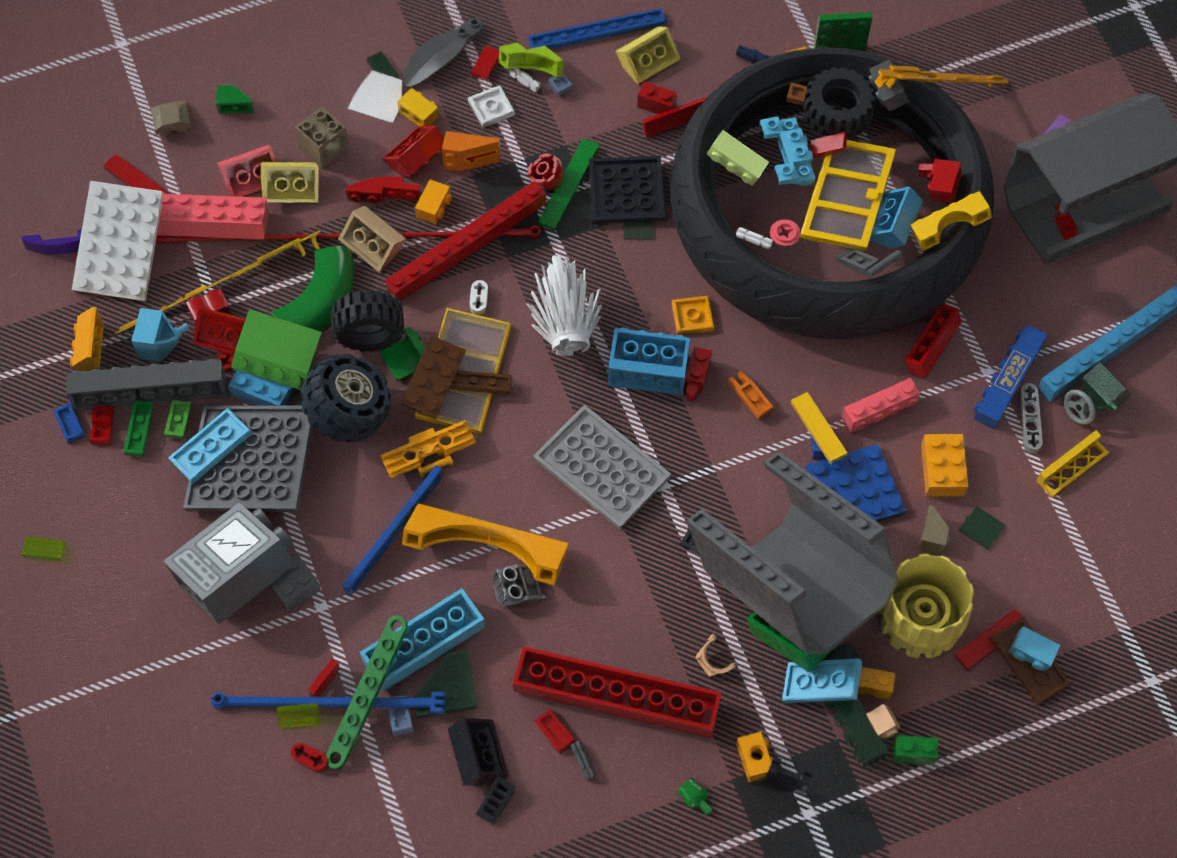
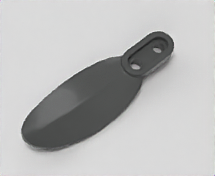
M471 18L455 30L441 33L421 45L406 66L404 72L405 85L407 87H414L450 63L461 53L467 43L483 32V22L478 18Z

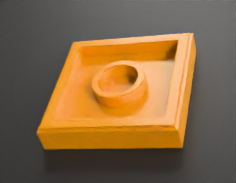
M708 296L671 300L677 335L714 331Z

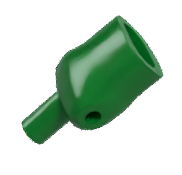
M693 777L688 779L676 791L690 809L700 807L706 815L713 811L705 802L708 792Z

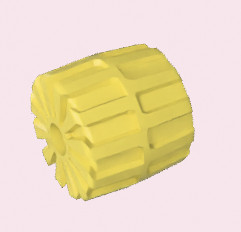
M919 554L918 557L911 560L906 559L897 569L899 581L888 605L879 611V614L883 615L880 628L883 634L888 633L891 636L889 643L897 651L902 647L906 649V655L909 657L919 658L921 653H925L926 658H934L940 656L943 650H950L966 629L973 608V586L969 583L963 568L952 563L947 557Z

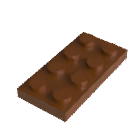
M431 335L403 396L401 405L436 420L466 354V350Z

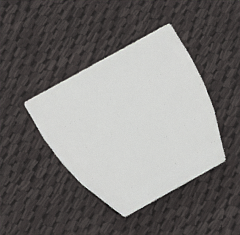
M371 71L358 88L348 109L393 123L398 113L397 101L402 96V80Z

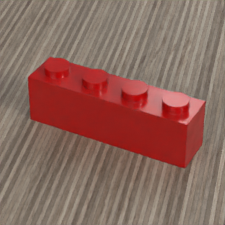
M946 304L940 305L905 359L910 374L926 379L962 323L958 308Z

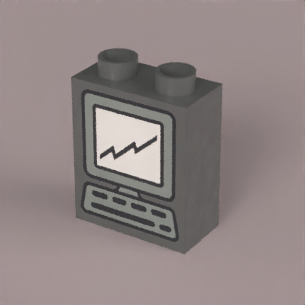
M238 503L163 562L178 585L220 625L295 565L287 552L294 544L281 527L278 526L273 531L270 530L273 525L261 509L258 508L251 513L241 503Z

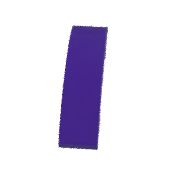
M82 229L77 230V236L42 240L41 235L37 234L21 236L25 248L32 252L51 255L66 254L79 250Z

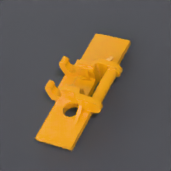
M463 420L437 432L431 428L408 438V444L380 455L391 479L414 469H417L420 477L423 478L435 466L442 468L446 465H453L450 454L471 446L476 441L466 421ZM443 438L451 439L449 445H442L440 441ZM409 452L414 453L415 458L413 460H407L405 458V455ZM437 453L438 456L444 455L445 457L421 467V464L424 463V458L431 454Z

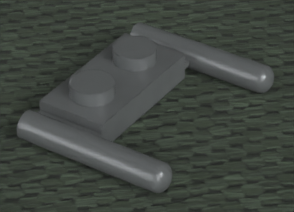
M848 248L836 256V261L838 263L842 262V265L872 277L902 257V252L897 250L880 262L879 259L864 252Z

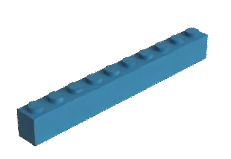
M1177 285L1044 376L1040 381L1038 390L1049 402L1053 401L1176 315Z

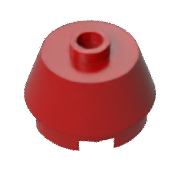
M551 154L539 155L540 158L534 163L531 162L528 168L531 183L536 181L542 189L546 190L557 188L564 178L561 161Z

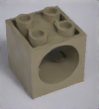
M322 106L295 126L299 148L322 169L349 149L346 127Z

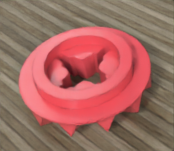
M779 220L771 226L770 236L776 245L779 244L783 247L790 245L792 247L800 238V229L793 221ZM782 230L788 233V238L782 235Z

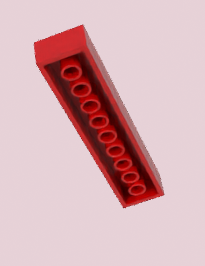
M525 646L522 648L513 680V692L712 738L722 693Z

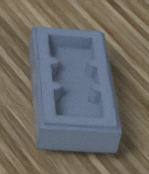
M406 695L398 696V697H394V698H406ZM388 708L393 736L414 732L409 708Z

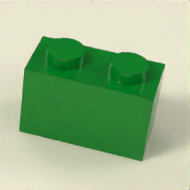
M896 735L893 742V763L935 765L938 759V738Z

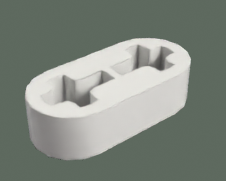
M479 280L475 281L471 286L470 311L475 315H482L487 309L488 285L486 282ZM479 287L482 288L481 295H478L477 292ZM477 301H480L481 306L477 309Z

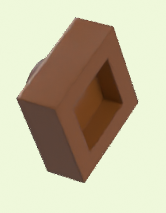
M791 82L786 101L804 106L807 86Z

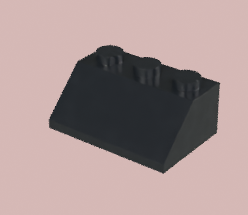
M462 718L447 728L463 786H479L495 781L498 776L503 779L509 776L493 719Z

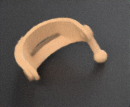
M714 634L708 638L709 641L695 656L709 677L728 672L736 666L734 662L726 668H717L708 661L706 650L708 645L717 639Z

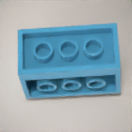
M615 328L608 367V386L683 395L690 338L683 335L672 336L665 333H649L645 330L633 331L627 328Z

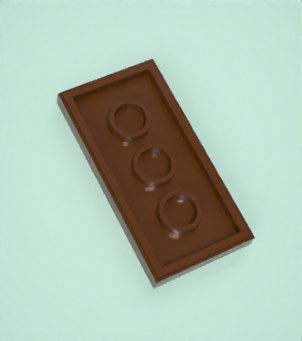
M1023 616L993 635L990 640L1035 704L1039 705L1071 683L1055 660H1053L1052 665L1046 671L1037 670L1032 667L1031 663L1020 661L1014 658L1013 654L1009 653L1018 631L1023 626L1033 631Z

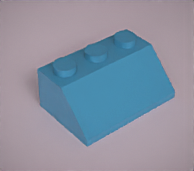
M911 187L884 192L871 235L872 242L889 248L906 244L911 232V224L915 222L923 202Z
M240 370L236 371L228 385L231 396L255 406H288L297 391L296 388Z

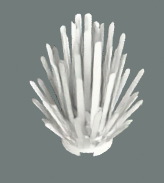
M554 255L552 256L553 264L548 262V277L545 267L541 265L544 275L542 281L546 295L544 294L539 276L535 273L538 284L537 288L545 311L535 293L531 291V295L543 318L535 306H530V304H527L532 312L531 316L539 325L536 326L534 324L532 326L552 345V351H556V355L571 356L574 355V351L582 350L583 353L590 348L589 339L601 317L598 314L602 305H599L596 310L601 288L597 290L594 301V293H591L584 321L587 284L585 281L586 269L583 270V275L581 273L579 278L576 279L575 261L569 266L567 256L565 257L564 264L561 261V256L558 255L556 257Z

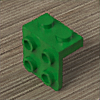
M411 326L404 330L405 339L380 352L382 359L396 381H401L414 374L426 348V345L423 346L421 343L420 334L417 331L414 332Z

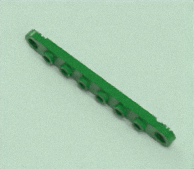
M392 616L388 620L329 747L326 758L327 765L331 768L339 769L346 765L348 757L359 738L403 642L406 631H408V622L401 616ZM401 621V629L395 632L393 629L395 622ZM340 753V762L337 764L333 763V755Z

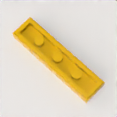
M806 392L792 399L791 405L829 463L831 464L847 456V451L809 393Z

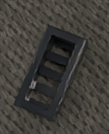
M498 776L476 815L494 825L515 793V786ZM499 786L507 790V793L498 789ZM496 793L497 795L501 796L503 800L501 801L498 798L494 797V794ZM492 801L499 805L498 809L489 804V802ZM485 808H487V809L491 810L492 812H494V813H495L494 816H492V815H490L489 813L485 812V811H484Z

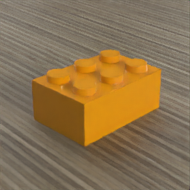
M924 434L921 449L926 497L965 496L968 489L963 434Z

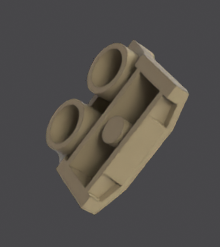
M175 101L151 108L156 135L167 136L174 130L183 133L191 128L186 101Z

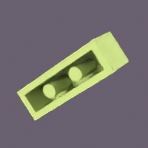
M722 130L707 152V155L713 161L719 162L729 172L736 174L745 183L752 186L769 163L724 130Z

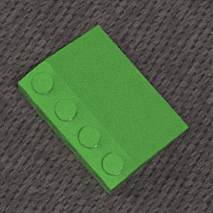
M250 309L235 349L231 368L301 390L304 380L314 367L322 332Z

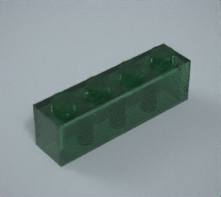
M858 697L857 700L824 701L827 709H831L835 715L834 721L836 725L844 731L845 741L848 745H852L854 756L858 763H862L863 767H866L886 757L888 750L872 726Z

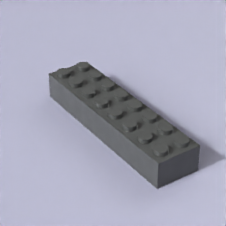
M208 359L207 361L191 360L185 363L171 362L163 365L151 364L150 366L134 365L129 368L114 367L106 370L74 371L67 373L66 394L75 411L94 409V406H133L134 401L153 402L156 404L172 402V400L190 401L227 397V377L221 359Z

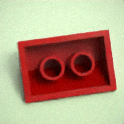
M418 126L388 152L382 160L401 176L411 177L418 172V168L431 161L430 158L434 154L442 151L444 137L436 126Z

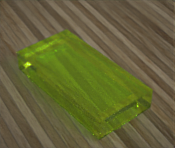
M26 536L21 554L23 557L61 561L66 543L64 540Z
M318 703L277 707L279 728L320 724Z

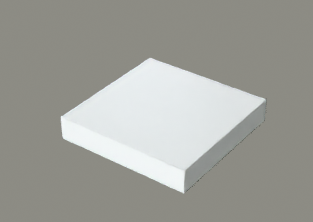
M500 85L468 98V102L482 128L515 115V111Z

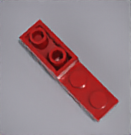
M386 176L354 183L346 187L347 200L353 202L363 201L376 204L383 203L384 197L390 199L401 198L410 201L419 200L421 190L420 184L404 183L401 176Z

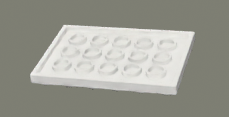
M90 181L72 285L73 291L146 302L164 196L163 191Z

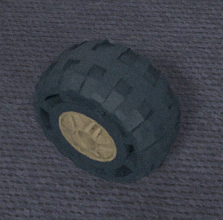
M345 353L341 356L340 354L327 356L325 360H320L312 368L303 382L300 396L304 414L308 416V422L312 427L315 426L320 434L332 437V440L337 442L345 440L347 443L369 438L380 428L391 409L390 388H387L388 382L385 376L378 372L379 369L374 364H369L362 357L357 358L353 354Z

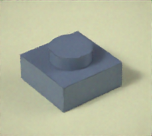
M564 72L561 77H553L548 80V84L557 96L573 89L572 83Z

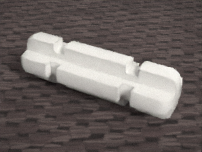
M519 68L510 70V76L515 79L517 78L519 82L530 87L534 92L540 89V82L533 80L525 72H520Z
M742 227L738 228L736 233L738 238H745L746 241L758 246L762 245L766 249H770L773 243L772 239L763 238L764 236L747 231V229Z

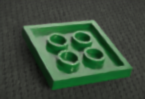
M872 12L819 15L814 48L866 50L873 18Z

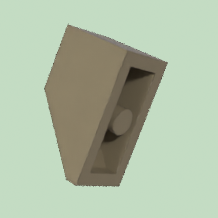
M930 505L925 519L920 548L943 553L945 547H949L951 536L948 535L949 527L935 507Z

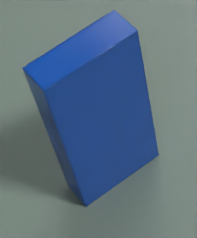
M71 403L53 410L68 444L86 436Z

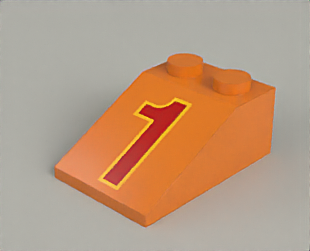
M446 131L442 146L444 169L462 172L500 162V138Z

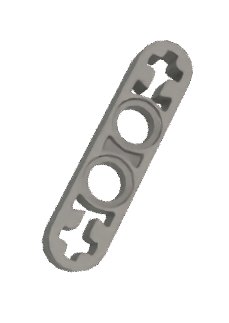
M1027 383L1022 386L1019 394L1023 445L1028 453L1035 454L1040 451L1043 443L1038 388L1034 384ZM1026 390H1029V392L1032 393L1030 400H1028V393L1026 392ZM1032 406L1035 409V413H1028L1025 407ZM1028 423H1033L1036 425L1037 429L1031 431L1027 428L1026 425ZM1032 436H1034L1036 447H1032V444H1030Z

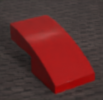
M94 406L91 419L92 430L89 439L91 445H110L114 406Z

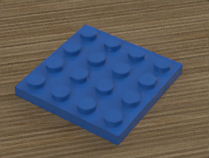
M879 444L848 452L847 456L831 464L827 459L806 464L807 472L876 522L906 513Z

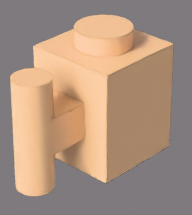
M885 704L866 714L876 733L882 738L894 736L898 733L897 729L901 728L889 706Z

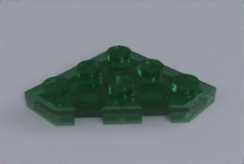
M468 649L448 652L438 668H435L428 677L424 686L415 694L414 698H431L432 692H445L446 698L438 700H445L446 705L437 706V708H445V714L477 709ZM415 708L417 718L441 715L431 714L430 708Z

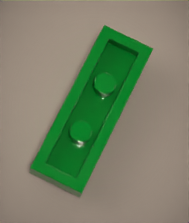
M134 401L123 450L124 455L144 457L154 410L153 402Z

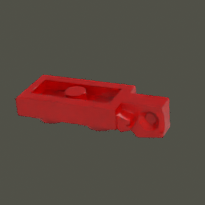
M1057 204L1055 209L1058 215H1054V220L1066 241L1078 235L1076 233L1078 228L1072 215L1069 212L1062 214L1059 209L1060 204Z

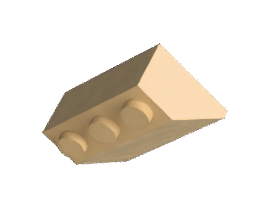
M366 206L353 210L338 240L378 272H381L399 253L406 238Z

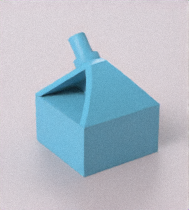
M140 308L132 337V344L138 359L161 362L176 347L182 334L190 330L188 325L185 323L178 328H173L163 311Z

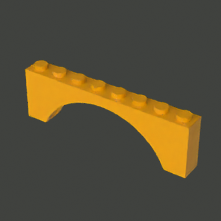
M419 503L404 528L402 545L420 550L432 544L455 540L475 541L493 545L510 552L523 561L531 570L536 581L551 585L556 583L566 560L569 544Z

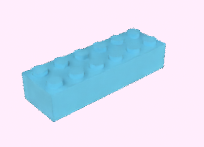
M463 588L408 622V631H406L403 642L381 690L383 692L485 628L484 618ZM401 627L397 628V629L394 630V631H395V632L399 631V630L401 629ZM378 641L360 652L362 662L366 667Z

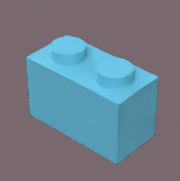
M1023 626L1018 631L1009 653L1013 654L1014 658L1020 661L1031 663L1032 667L1037 670L1046 671L1052 665L1060 645Z

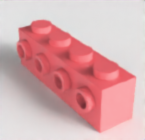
M908 378L844 407L841 418L850 433L889 415H894L907 407H912L917 403L920 392L912 379Z

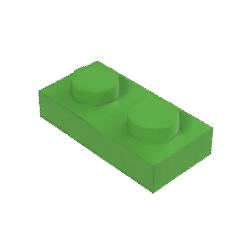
M172 400L164 432L165 437L185 438L192 409L191 402Z

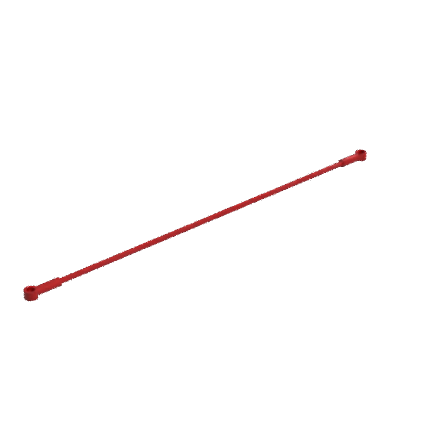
M532 226L530 229H508V231L501 235H508V237L530 236L533 239H538L541 236V229L538 226ZM409 232L399 234L403 237L452 236L456 232ZM311 234L265 235L264 239L157 236L156 244L179 243V241L303 239ZM316 234V239L339 238L341 234Z

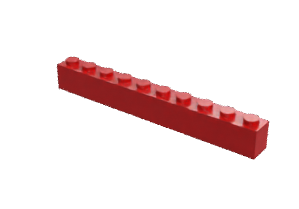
M533 181L385 279L387 291L391 296L394 295L399 301H402L546 205V193L536 181Z

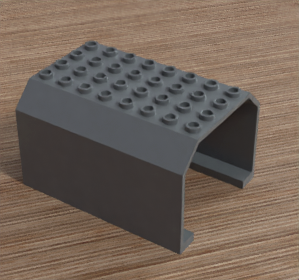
M1143 93L1138 96L1134 95L1126 101L1117 102L1109 108L1100 109L1090 116L1086 115L1078 121L1069 122L1061 128H1054L1044 135H1037L1032 140L1021 142L1015 147L1003 187L1010 214L1045 265L1170 212L1174 200L1171 196L1163 199L1149 178L1177 166V121L1158 95ZM1057 204H1060L1059 209L1062 214L1069 212L1072 215L1078 228L1076 232L1078 235L1066 241L1054 220V215H1058L1055 209Z
M778 451L767 459L764 465L766 469L785 482L791 505L782 525L751 548L703 509L686 521L704 570L803 652L826 654L888 605L899 578L885 528Z

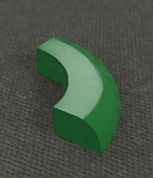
M332 246L315 250V270L309 285L294 301L279 309L272 310L273 317L320 332L332 326V306L339 298L351 293L354 285L355 268L351 249L346 246Z

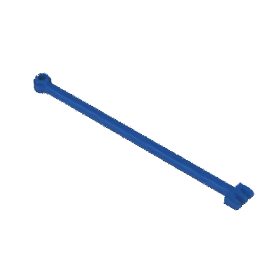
M217 692L212 695V701L210 702L216 710H222L226 706L348 707L353 697L226 696L222 692ZM432 692L431 698L377 697L372 708H430L431 714H445V708H437V706L446 705L445 700H438L446 698V693ZM221 697L220 702H215L216 698Z

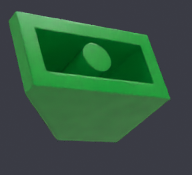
M235 85L217 86L216 106L218 114L254 113L252 99Z

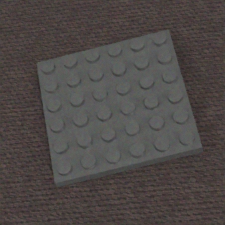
M302 405L204 406L199 431L228 408L252 434L194 484L188 481L183 509L187 512H227L236 504L241 503L249 512H254L258 508L263 512H298L312 433V426L308 422V416L303 412Z

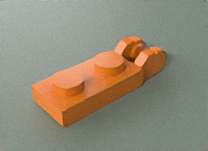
M740 371L737 373L738 378L743 383L741 386L734 377L728 378L729 385L757 420L773 411V405L744 372Z

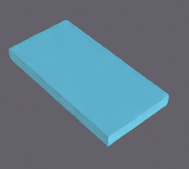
M227 408L168 458L194 484L246 440L252 432Z
M860 659L824 660L810 672H807L794 662H788L782 701L785 703L857 700L862 661Z

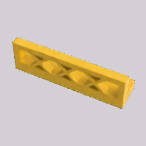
M1095 430L1043 470L1036 482L1053 498L1109 454L1099 442L1101 435ZM1095 446L1101 454L1099 456H1091L1090 449ZM1086 459V466H1076V460ZM1064 469L1072 470V477H1062V471ZM1048 481H1058V487L1053 490L1047 484Z

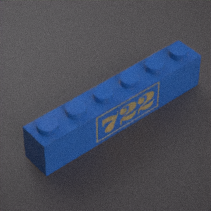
M1026 325L1024 330H1019L1015 338L1017 343L1015 345L1011 344L1007 352L1009 354L1008 358H1003L999 365L1000 372H995L990 381L993 383L990 388L986 387L982 395L984 400L982 402L978 401L975 406L974 412H976L974 420L995 430L1042 348L1047 334L1029 325Z

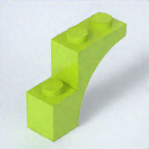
M519 43L500 46L499 63L508 70L516 68L536 69L547 72L556 78L561 77L563 74V60L546 46L528 50Z

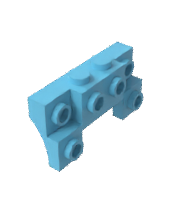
M779 117L760 120L764 139L779 138L778 144L785 163L776 165L774 169L779 179V185L798 184L803 187L814 185L815 175L810 163L813 161L812 151L807 148V136L803 135L802 129L798 127L796 117L779 120Z

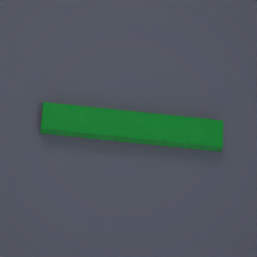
M585 138L582 139L564 173L562 183L554 191L538 221L540 226L556 231L589 168V158H594L599 149L598 143Z

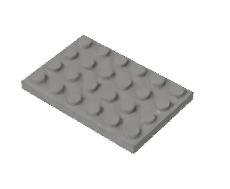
M583 405L533 455V459L619 530L671 477L670 472L586 405Z

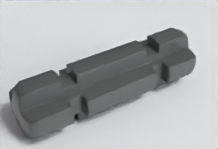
M580 741L571 744L573 754H575L581 771H584L585 780L589 781L596 777V773L591 768L592 766L586 752L583 751L582 743Z

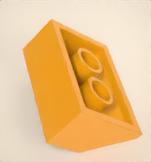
M92 307L77 317V323L74 324L75 340H72L74 354L70 358V366L74 371L100 369L104 324L97 307Z

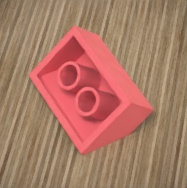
M269 145L217 163L230 196L243 197L262 190L261 162H276L272 148Z

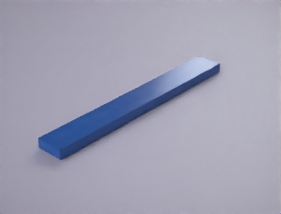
M662 8L530 35L528 36L530 49L546 46L551 50L666 25V19Z
M435 466L347 578L343 584L344 593L349 596L354 593L406 526L418 503L423 504L443 478L440 467Z

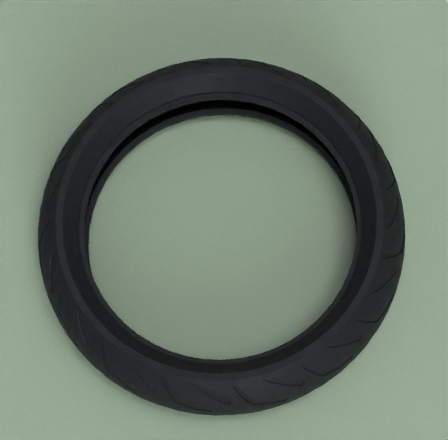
M845 48L802 49L758 61L722 83L699 106L686 126L675 153L670 183L671 205L678 235L690 260L706 282L734 307L766 325L797 335L826 339L866 337L894 330L923 317L950 297L971 273L987 242L994 211V184L989 158L977 130L961 107L937 84L917 80H901L909 103L889 111L886 106L882 107L875 94L876 103L873 114L889 121L910 135L924 149L933 163L935 159L961 162L962 176L954 202H958L968 195L980 191L990 207L992 218L976 226L961 221L949 224L941 232L939 244L925 250L909 264L888 274L860 281L831 282L802 277L778 268L758 256L736 236V233L722 213L715 190L714 179L720 163L713 161L707 155V152L722 130L738 139L746 130L762 119L785 110L803 107L802 105L786 101L791 82L807 86L815 75H820L821 71H830V68L835 67L836 69L843 67L849 71L851 69L855 70L857 74L865 76L866 81H870L869 76L872 74L869 69L889 60V58L865 51ZM890 59L894 66H906ZM830 97L824 100L827 105L855 107L851 101L843 97Z

